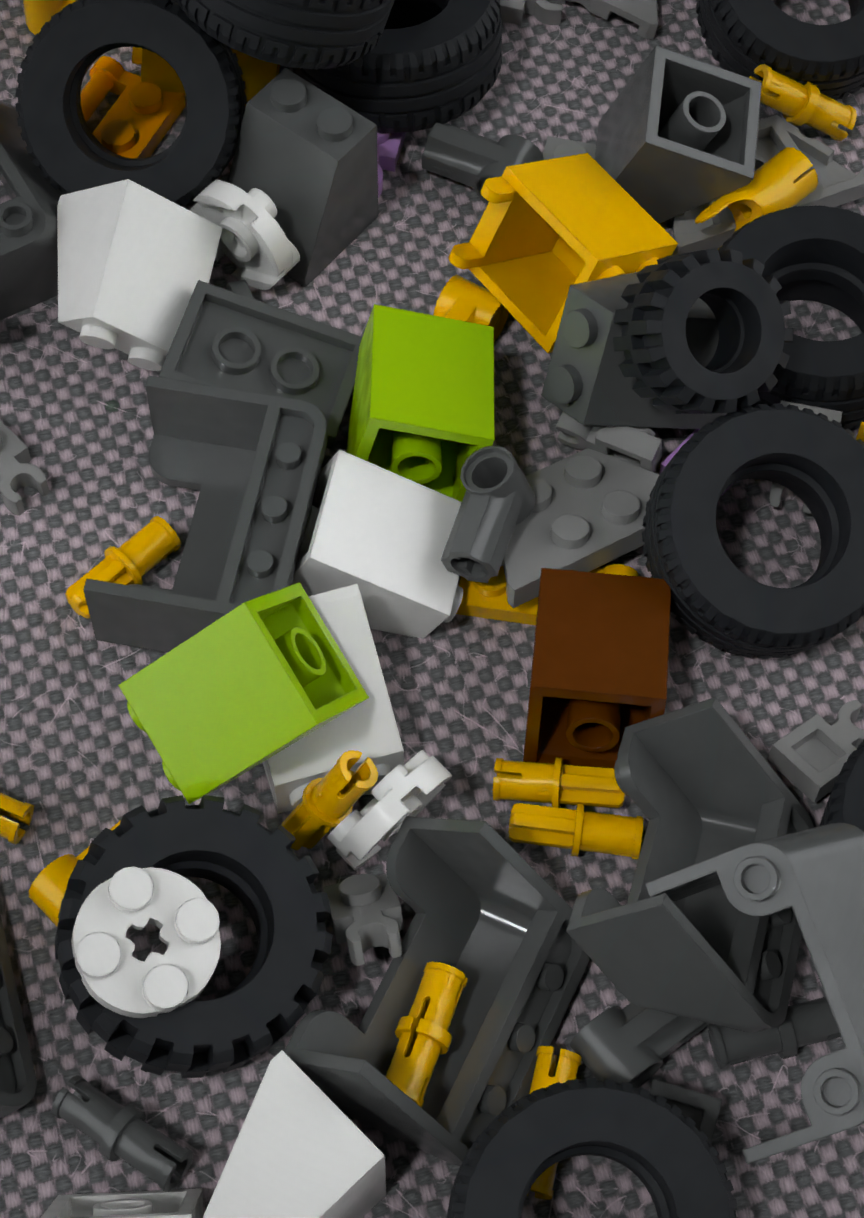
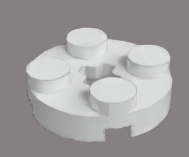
M215 180L194 198L193 201L197 203L190 211L222 227L215 260L218 261L226 255L238 266L232 275L238 280L245 279L248 286L260 290H269L300 261V254L297 248L287 239L282 228L274 219L277 215V208L274 202L262 190L252 188L246 193L236 185Z
M421 750L404 766L399 764L391 770L370 792L375 798L360 812L356 809L332 830L327 838L336 847L339 855L354 870L358 869L382 849L378 845L381 839L385 842L393 834L398 833L406 816L416 817L445 787L444 783L451 779L452 774L434 756L429 757L424 750Z
M133 866L123 868L116 872L112 878L99 884L88 895L76 917L71 943L75 965L82 977L81 981L88 993L98 1003L120 1015L132 1018H147L182 1007L201 993L217 966L221 949L219 913L214 904L207 900L204 893L194 883L180 874L154 867L138 868ZM147 924H151L160 929L159 939L167 944V949L163 955L151 952L145 961H141L132 956L135 943L126 938V933L131 928L143 930Z

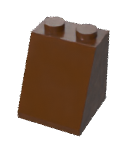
M541 568L523 762L555 764L557 757L563 758V765L614 768L625 727L664 714L667 700L671 588L664 579Z

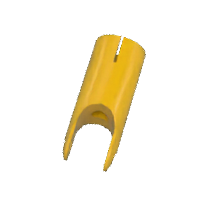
M786 147L754 171V179L748 185L721 196L695 218V223L707 221L728 207L733 214L736 231L760 216L793 207L816 190L818 185L815 168L810 169L813 164L801 151L792 147Z

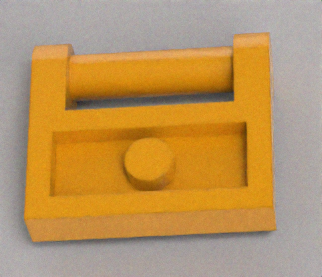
M102 56L90 69L89 75L91 79L80 94L84 119L86 122L109 91L120 95L92 134L103 146L122 157H150L185 108L184 93L161 91L160 87L154 83L141 82V76L126 71L115 59Z

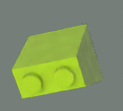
M374 304L359 346L346 452L462 502L466 492L460 478L463 464L471 454L483 447L492 446L495 440L494 327Z
M300 582L242 603L118 685L127 699V708L132 720L141 730L147 733L161 756L163 770L167 779L176 789L183 793L189 804L202 798L203 795H208L369 698Z

